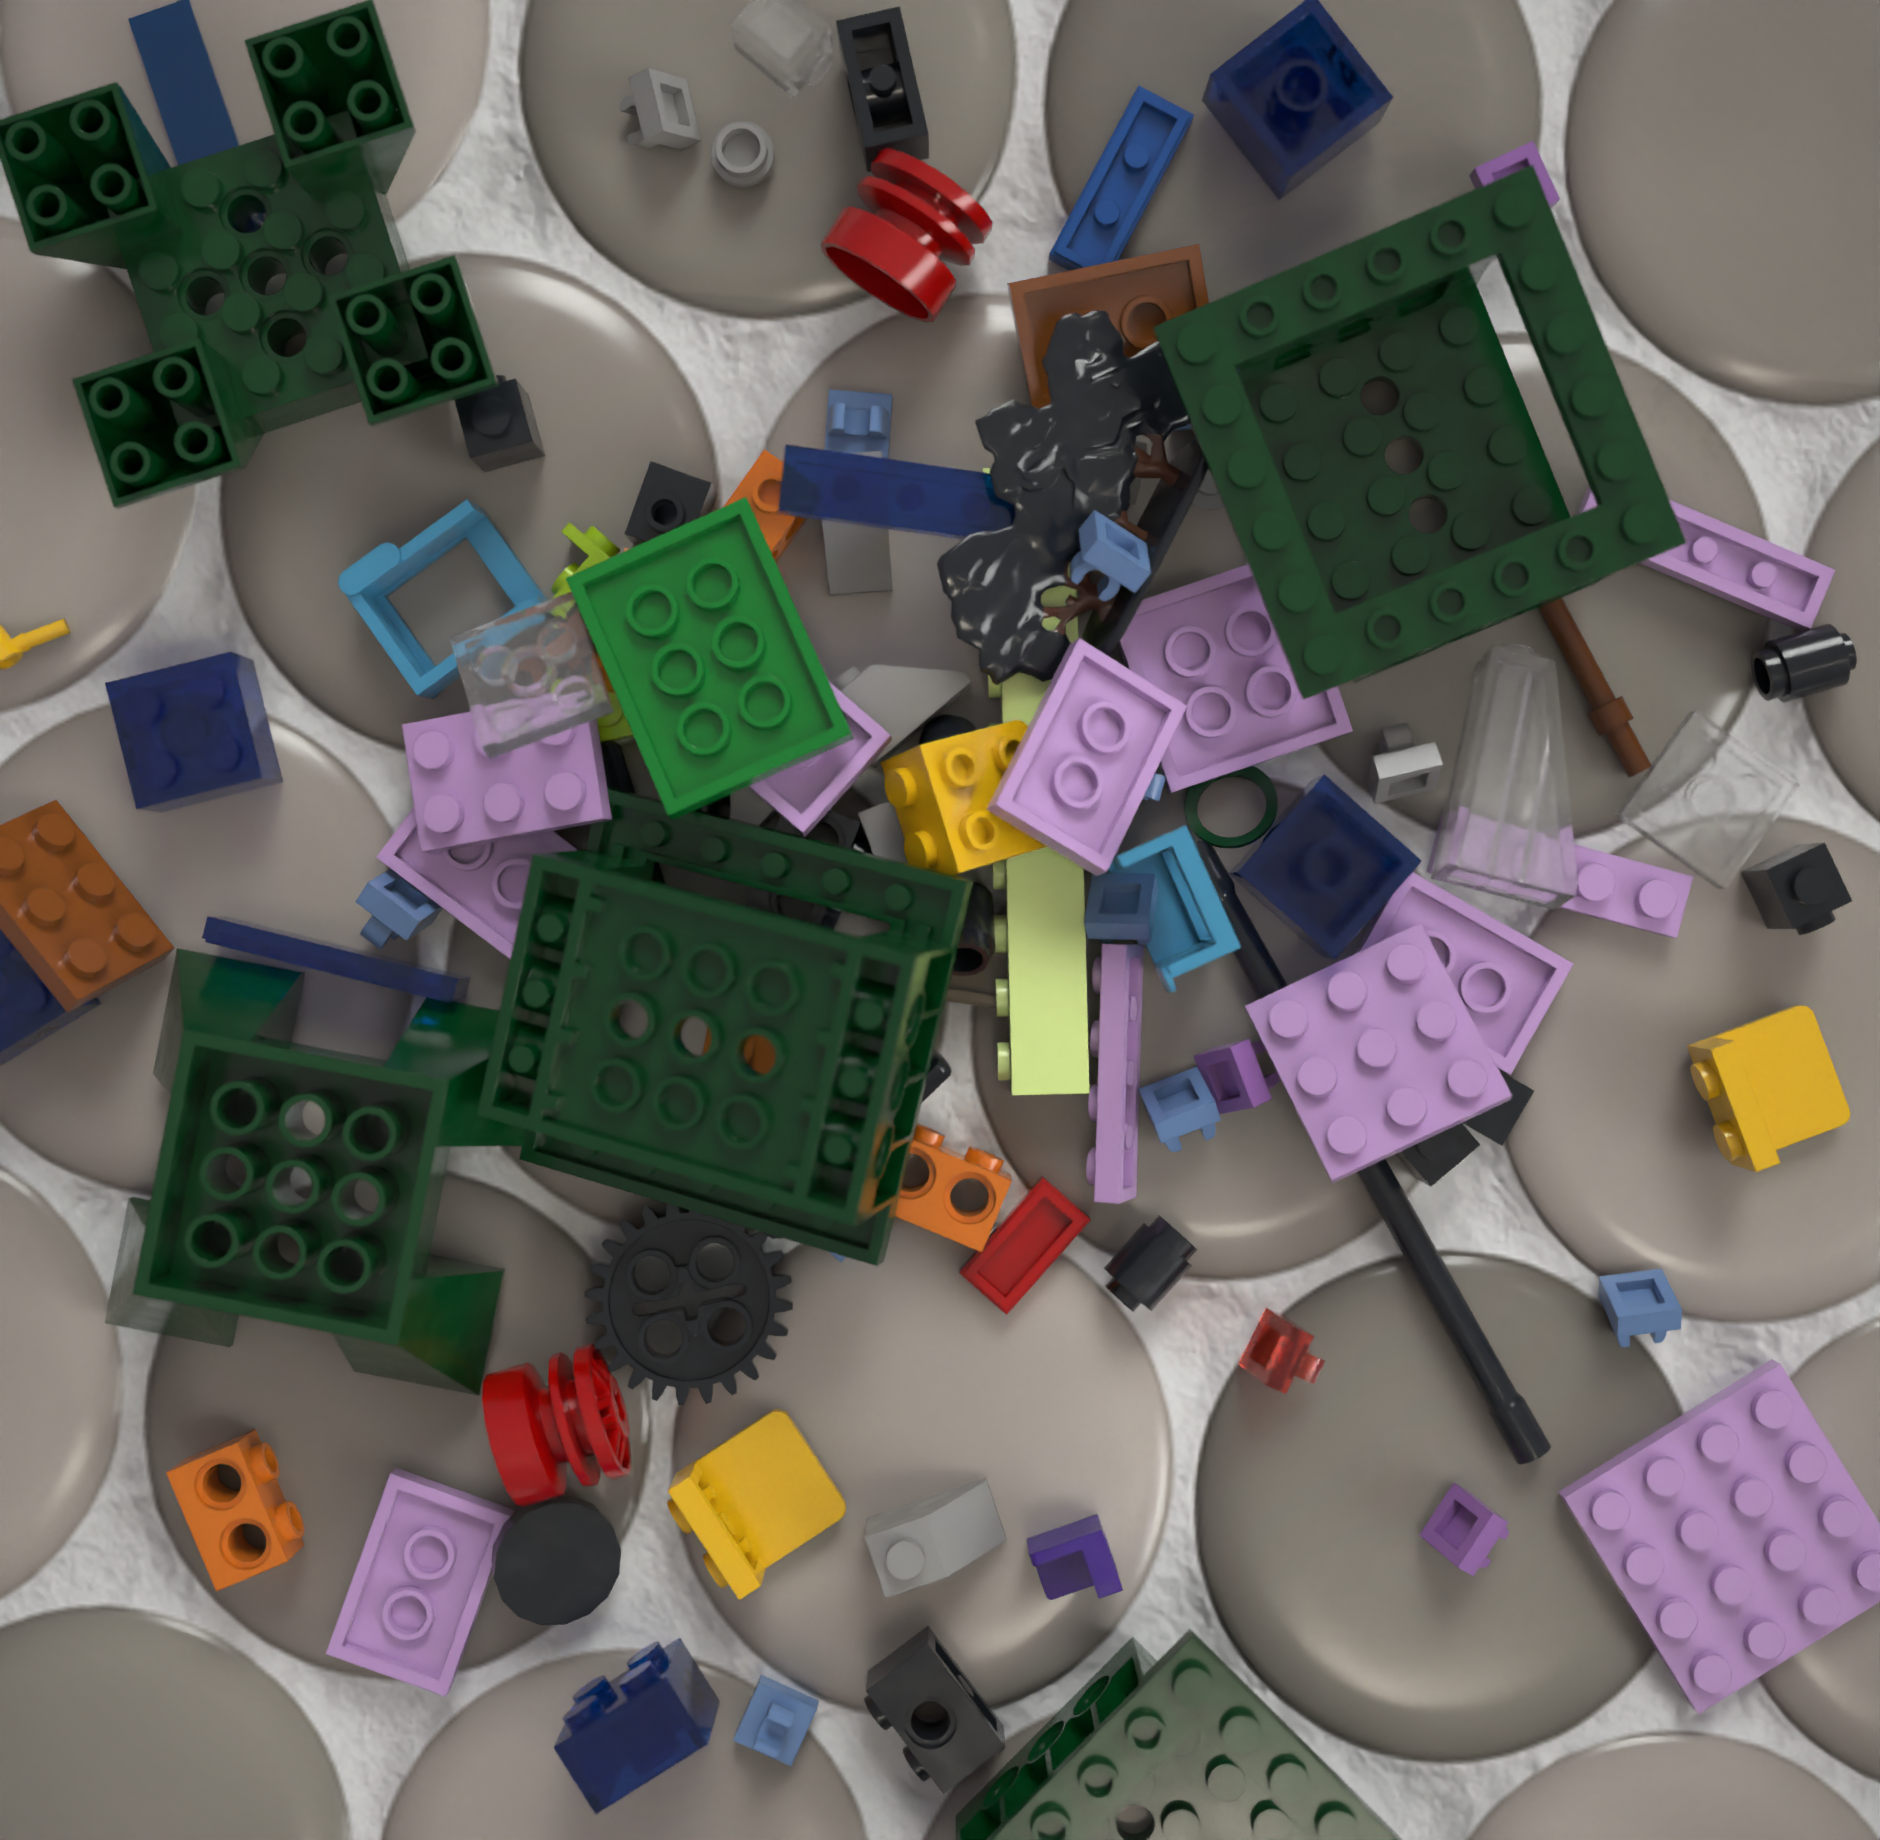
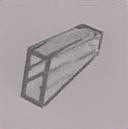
M1514 643L1502 644L1500 646L1492 645L1476 663L1431 879L1557 910L1576 896L1578 879L1555 660L1536 656L1535 650L1525 645Z

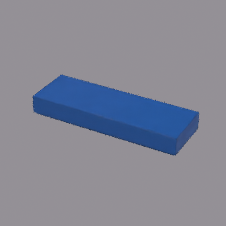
M1138 85L1052 247L1048 260L1067 270L1120 260L1191 126L1194 114Z

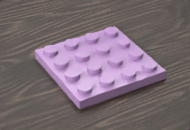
M1772 1359L1558 1492L1690 1706L1698 1714L1880 1602V1523L1782 1365Z

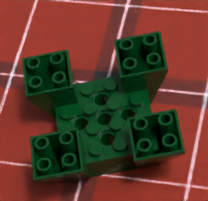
M373 0L360 2L244 40L274 134L175 167H170L122 87L117 82L0 119V160L30 251L40 256L126 269L154 352L72 379L113 507L120 509L246 467L265 433L362 402L368 423L373 427L499 386L458 258L453 255L410 269L386 194L416 133V129ZM266 213V219L262 227L253 233H246L248 222L254 216ZM339 254H348L347 263L340 272L334 275H325L326 266L333 257ZM286 273L284 286L275 294L265 295V289L269 280L275 275ZM224 293V302L221 308L213 314L205 315L208 301L214 295ZM305 333L306 343L303 349L294 356L285 357V347L288 341L297 334Z
M177 948L153 1070L154 1076L171 1097L151 1200L136 1197L128 1199L105 1323L225 1347H231L234 1343L239 1315L329 1332L333 1335L354 1372L479 1396L482 1393L505 1269L431 1255L430 1251L450 1148L523 1146L525 1129L477 1115L499 1010L429 996L422 1003L387 1060L292 1042L305 972ZM308 1101L316 1103L324 1113L325 1126L320 1135L311 1132L304 1124L303 1109ZM230 1154L238 1157L246 1168V1180L243 1186L233 1183L227 1175L226 1162ZM294 1167L303 1169L311 1178L312 1193L309 1199L298 1196L291 1187L290 1176ZM359 1179L372 1184L378 1193V1206L375 1212L363 1209L356 1201L354 1190ZM281 1233L290 1235L297 1242L300 1251L297 1263L287 1261L280 1254L278 1238Z

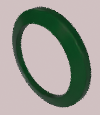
M1250 766L1189 787L1185 797V815L1194 834L1199 839H1204L1209 845L1226 849L1244 847L1260 839L1273 825L1278 811L1276 789L1270 778L1263 771ZM1229 777L1244 778L1255 783L1262 790L1266 798V811L1261 822L1250 832L1237 837H1222L1211 833L1201 824L1197 813L1198 802L1203 792L1212 783Z

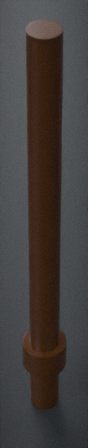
M1563 598L1539 607L1538 609L1592 709L1587 715L1598 736L1606 735L1628 778L1650 768L1652 765L1628 722L1634 718L1622 696L1615 698Z

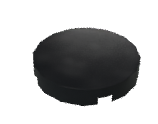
M572 1495L557 1496V1499H547L521 1507L503 1524L493 1544L492 1574L502 1601L518 1617L539 1625H565L589 1615L609 1596L619 1576L621 1548L611 1522L594 1504Z

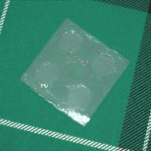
M572 592L450 637L481 748L490 759L614 712L588 629Z
M1696 710L1686 715L1651 764L1652 766L1646 771L1615 816L1717 889H1726L1797 791L1800 784Z

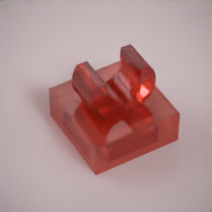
M1266 1308L1238 1364L1266 1386L1286 1394L1295 1376L1315 1384L1326 1361L1310 1353L1309 1347L1315 1336L1286 1316Z

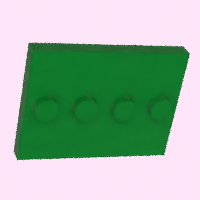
M747 497L566 578L665 810L672 820L854 739Z

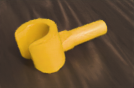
M61 619L29 632L21 633L13 639L0 624V669L6 670L13 667L22 658L23 652L31 650L32 647L71 633L66 620Z

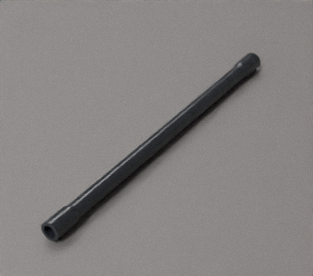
M1204 839L1196 842L1195 845L1242 947L1233 951V954L1258 998L1261 999L1288 986L1237 896L1235 884L1215 848ZM1384 1159L1358 1171L1357 1174L1488 1404L1490 1416L1517 1464H1526L1542 1457L1551 1448L1549 1441L1526 1400L1513 1386L1387 1160Z

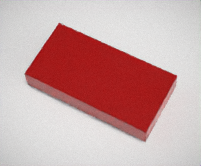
M1041 1176L989 1235L983 1252L976 1250L959 1269V1273L1007 1315L1091 1219L1045 1177Z

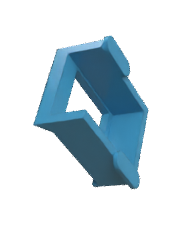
M468 499L401 548L389 542L380 544L343 571L338 578L340 590L345 593L416 695L429 699L438 697L441 691L489 656L503 650L540 623L543 618L555 613L547 605L549 602L547 597L485 510ZM468 539L515 607L436 666L388 599V596L464 540Z
M1187 825L1114 856L1106 873L1156 874L1158 896L1152 939L1145 946L1166 992L1172 993L1177 990L1173 978L1242 948Z

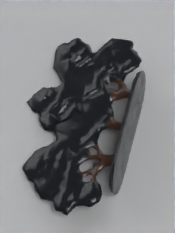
M1104 310L1091 311L1084 316L1074 312L1064 315L1056 323L1047 352L1042 360L1043 367L1048 376V389L1051 398L1049 405L1038 409L1031 405H1022L1016 400H1011L975 420L984 449L994 456L995 461L990 469L994 492L998 498L1014 505L1015 518L1010 527L994 532L985 530L969 534L939 558L937 568L943 592L952 601L951 619L956 627L957 637L979 650L980 671L989 675L995 685H999L1019 672L1031 675L1042 682L1052 679L1071 644L1066 635V624L1087 610L1093 609L1081 639L1107 656L1112 652L1137 612L1208 471L1207 464L1196 439L1186 444L1171 463H1168L1164 441L1174 429L1186 426L1190 422L1158 343L1155 342L1133 357L1128 358L1123 353L1121 334L1113 326L1109 314ZM1143 434L1150 439L1153 444L1150 455L1135 445L1136 436ZM1136 477L1161 478L1137 525L1129 522L1127 510L1130 506V485ZM1093 510H1096L1147 543L1151 574L1135 593L1120 584L1116 595L1104 602L1098 598L1097 585L1091 583L1088 572L1078 584L1072 582L1071 578L1068 577V563H1071L1073 557L1081 551L1079 528ZM1064 585L1080 592V597L1078 598L1070 594L1065 601L1068 606L1044 607L1041 604V595L1045 590L1056 586ZM1055 616L1061 620L1054 631L1046 630L1042 626V621L1045 618Z

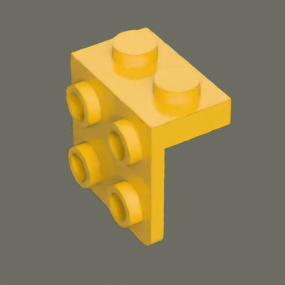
M1014 720L925 743L881 762L885 775V792L889 802L895 807L904 836V853L909 864L950 875H957L974 868L1047 847L986 810L1028 728L1024 722Z
M1795 1005L1687 1045L1693 1062L1690 1068L1692 1079L1701 1097L1708 1102L1716 1124L1713 1126L1716 1143L1724 1158L1730 1161L1731 1165L1758 1172L1780 1164L1776 1150L1840 1127L1850 1119L1848 1103L1814 1012L1807 1006Z
M783 1409L771 1410L678 1471L668 1489V1493L672 1498L667 1501V1505L675 1522L684 1533L695 1532L707 1551L703 1554V1561L711 1577L721 1588L729 1585L739 1600L761 1586L767 1567L842 1519L846 1512L845 1499L790 1415Z

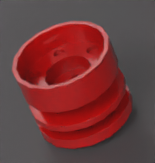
M889 148L879 150L871 163V172L874 177H864L857 185L858 195L872 213L851 206L843 208L820 244L821 250L840 272L868 294L910 318L925 323L934 322L956 287L955 277L941 260L959 266L970 265L975 257V248L972 244L985 242L992 231L993 222L985 209L969 193L939 170L904 152Z
M593 1343L576 1348L573 1354V1364L566 1354L562 1352L553 1354L548 1361V1387H546L534 1365L528 1362L487 1374L483 1380L482 1403L490 1448L507 1493L518 1506L524 1507L564 1495L567 1487L568 1462L580 1483L586 1487L598 1484L601 1477V1469L607 1478L612 1480L627 1476L630 1473V1428L625 1402L615 1377L608 1369L609 1366L600 1349H595Z

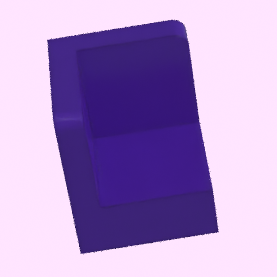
M1098 1514L1026 1539L1032 1565L1036 1567L1045 1595L1049 1600H1054L1091 1586L1095 1587L1099 1599L1123 1591L1119 1573Z

